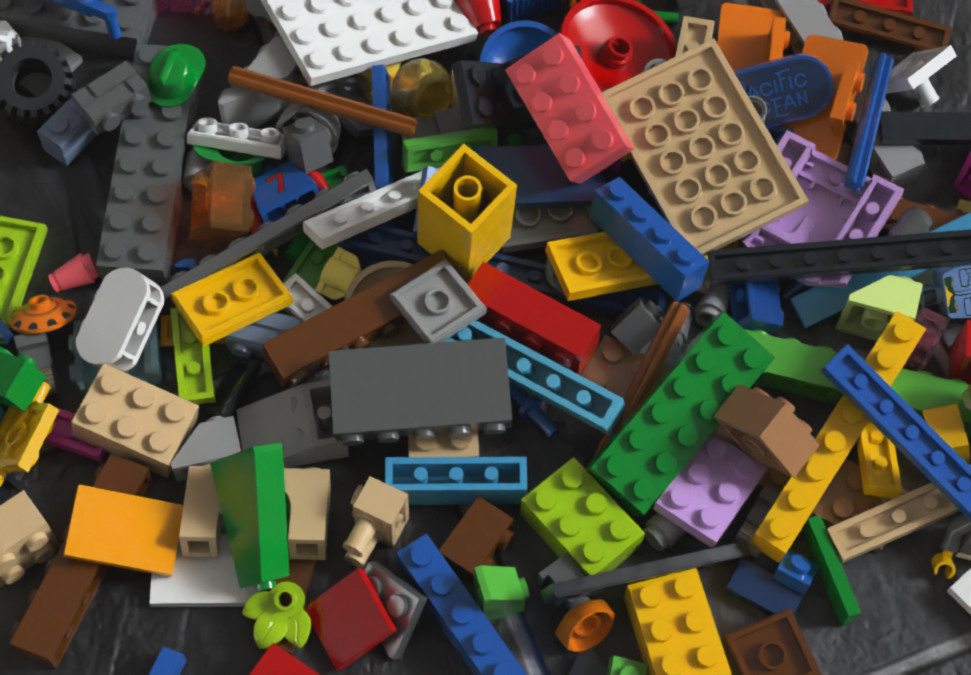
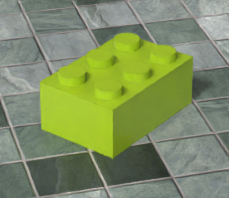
M574 457L521 499L519 514L559 558L567 553L585 576L614 570L642 545L645 532Z

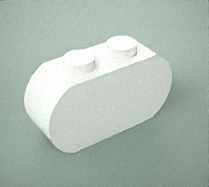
M119 268L107 274L95 294V299L76 337V347L80 356L99 368L102 367L103 363L122 372L133 368L137 364L164 305V295L159 285L132 268Z

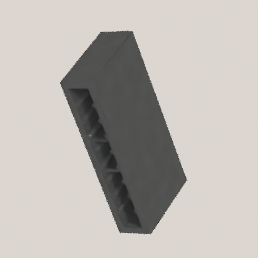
M505 338L329 351L333 434L336 442L342 441L343 445H361L364 443V439L378 438L380 443H392L399 441L400 436H413L415 440L433 439L435 437L434 434L449 433V437H465L470 435V431L484 430V434L494 435L504 433L505 428H512Z

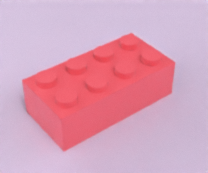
M558 33L505 69L570 181L582 184L635 149L569 38Z

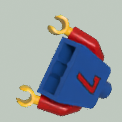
M287 162L277 168L270 165L263 168L260 176L253 179L250 183L253 193L248 196L244 208V215L251 233H256L257 228L265 222H275L284 217L291 207L298 204L303 206L310 202L319 191L331 188L323 175L318 171L305 174L292 162ZM277 248L273 250L275 256L278 254Z

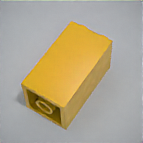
M463 144L418 190L417 243L430 254L442 250L451 266L468 283L482 262L487 263L511 237L517 184Z

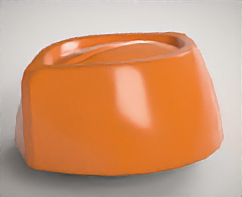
M603 599L580 603L564 616L555 631V635L568 650L586 652L597 646L610 633L615 613Z

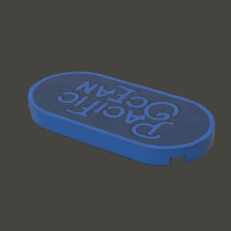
M794 54L734 70L748 96H757L766 103L767 114L764 125L767 129L817 115L828 105L833 94V78L829 68L818 58L808 54Z

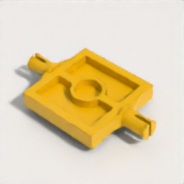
M45 382L40 386L26 412L9 407L0 424V487L6 475L10 472H29L30 468L39 458V450L46 436L54 428V420L59 410L49 403H43L51 389V386Z

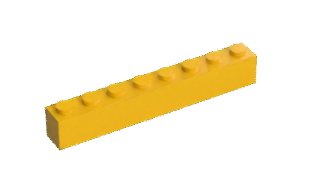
M896 311L865 362L891 387L927 328ZM844 394L815 438L819 447L794 478L791 477L750 541L751 544L761 549L762 553L778 563L787 553L869 422V419Z

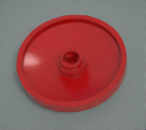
M582 0L570 9L559 30V33L569 38L574 46H580L582 60L601 92L643 73L646 64L653 59L658 58L668 61L676 56L677 43L669 27L655 12L635 0Z

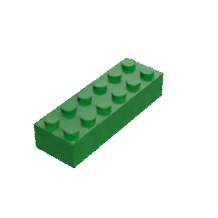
M724 311L712 317L587 464L585 469L609 495L634 517L645 515L720 425L714 418V415L739 384L750 388L775 357Z

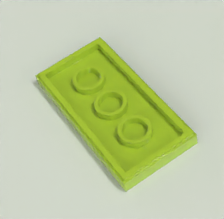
M0 216V318L12 332L8 322L9 316L22 305L48 228L46 224Z

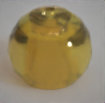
M421 58L408 61L396 71L392 79L391 95L397 109L405 116L412 118L421 116L422 120L433 117V112L447 109L452 101L453 87L451 76L440 63L433 60Z

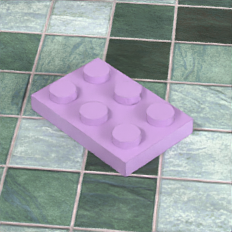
M712 433L655 503L653 510L709 547L714 548L764 477L768 468Z

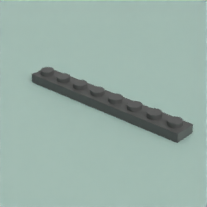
M365 169L360 173L356 171L347 175L338 186L319 191L313 200L303 206L298 204L291 207L284 217L275 222H265L257 228L256 233L247 238L241 237L232 241L228 245V249L218 255H208L199 262L197 267L188 272L181 271L173 275L169 283L160 287L164 295V305L159 316L169 311L170 308L176 307L171 300L170 293L259 252L264 256L304 233L303 221L376 191L374 180L368 170Z

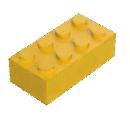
M697 568L627 585L624 602L643 662L648 664L647 675H732Z

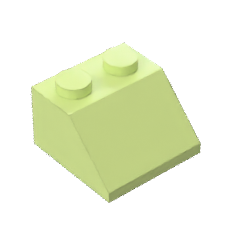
M888 275L851 293L836 323L835 330L878 341L896 311L913 321L915 320L923 284L915 282L906 276Z

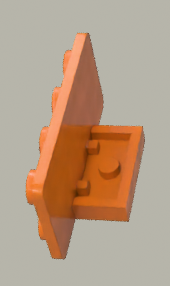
M724 3L720 10L717 44L734 71L782 58L783 50L788 49L790 31H785L786 18H782V13L779 10Z
M809 35L806 38L802 54L818 58L829 68L833 78V94L828 105L817 115L780 125L779 128L794 129L796 135L816 144V151L836 160L848 121L852 122L854 119L856 93H861L864 85L865 74L863 69L868 56V47L860 43Z

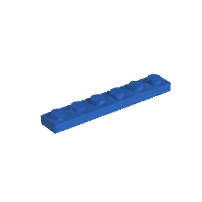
M848 344L845 345L820 371L971 521V466Z

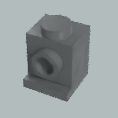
M566 553L538 573L537 585L540 589H543L545 586L548 587L553 583L585 577V575ZM591 595L554 604L557 607L562 605L569 612L580 603L591 601L589 599Z

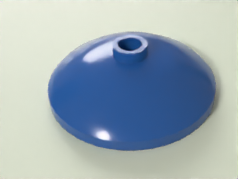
M523 20L508 23L497 29L488 38L482 49L479 62L505 63L522 55H527L557 35V33L550 27L534 21Z

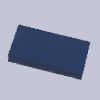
M743 558L725 589L729 594L770 616L788 608H791L794 615L804 596L773 579V574Z

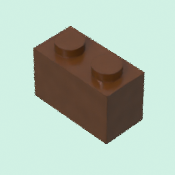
M478 496L439 551L454 573L473 585L474 567L481 565L494 566L495 561L492 558L499 549L504 551L511 543L515 535L512 532L513 518Z

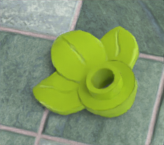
M289 581L280 582L271 591H261L253 594L245 603L242 614L256 620L253 635L259 649L269 648L272 643L276 644L284 637L297 648H302L307 642L311 630V619L303 609L305 604L304 592L296 583ZM284 593H289L292 597V602L287 607L280 603V597Z

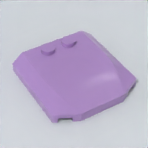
M787 130L777 147L804 191L809 203L807 206L738 240L743 247L877 237L903 195L904 189L874 174L872 178L866 176L865 184L860 188V191L853 192L852 189H848L844 185L848 166L816 151V144ZM853 275L795 280L807 286L846 288Z

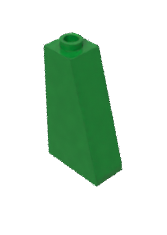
M281 442L253 446L210 463L240 589L251 586L255 587L256 592L276 587V580L290 576L284 462Z

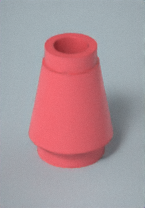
M89 252L85 255L79 253L49 274L48 277L54 290L60 292L95 283V279L100 277L96 267V261Z

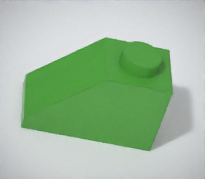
M485 565L474 567L473 592L477 605L489 621L524 611L525 599L529 598V591L525 578H518L515 567Z

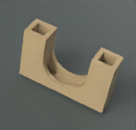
M211 465L189 466L179 533L182 556L219 557L224 520ZM316 467L306 469L284 468L286 510L290 515L288 533L290 559L326 560L331 498L330 469H319Z

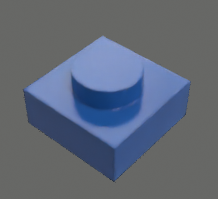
M788 549L773 579L805 595L819 565L810 561L805 556Z

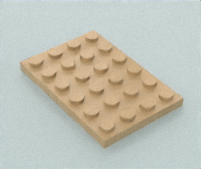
M714 38L602 92L635 148L629 155L665 220L703 256L708 255V252L711 250H718L808 205V198Z

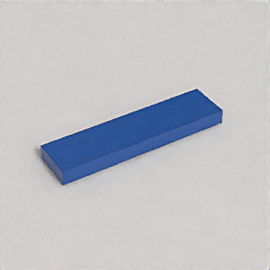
M383 64L372 65L373 106L392 112L391 76ZM373 126L375 188L378 190L394 183L393 136L391 131Z

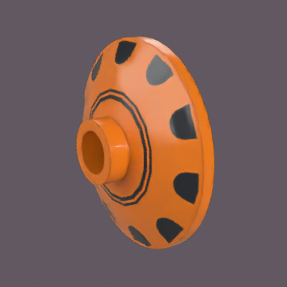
M37 295L32 297L27 304L13 311L9 316L8 322L10 328L18 333L38 334L49 332L72 321L77 314V308L74 302L68 299Z

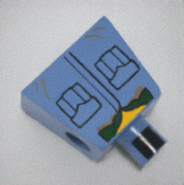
M971 265L934 268L932 271L934 285L922 287L919 300L921 306L926 307L937 304L939 313L947 318H971Z

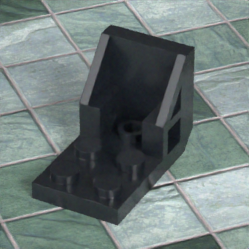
M574 46L582 59L580 46ZM526 55L505 63L460 60L451 64L464 128L531 129L538 127L505 69Z

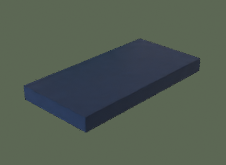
M549 145L483 146L471 148V150L517 184L514 209L591 206L595 190L605 185L603 170L582 184L570 181Z

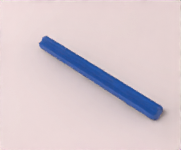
M880 53L874 61L844 185L846 188L852 189L853 192L860 191V188L865 184L894 60L892 56H887L886 53Z

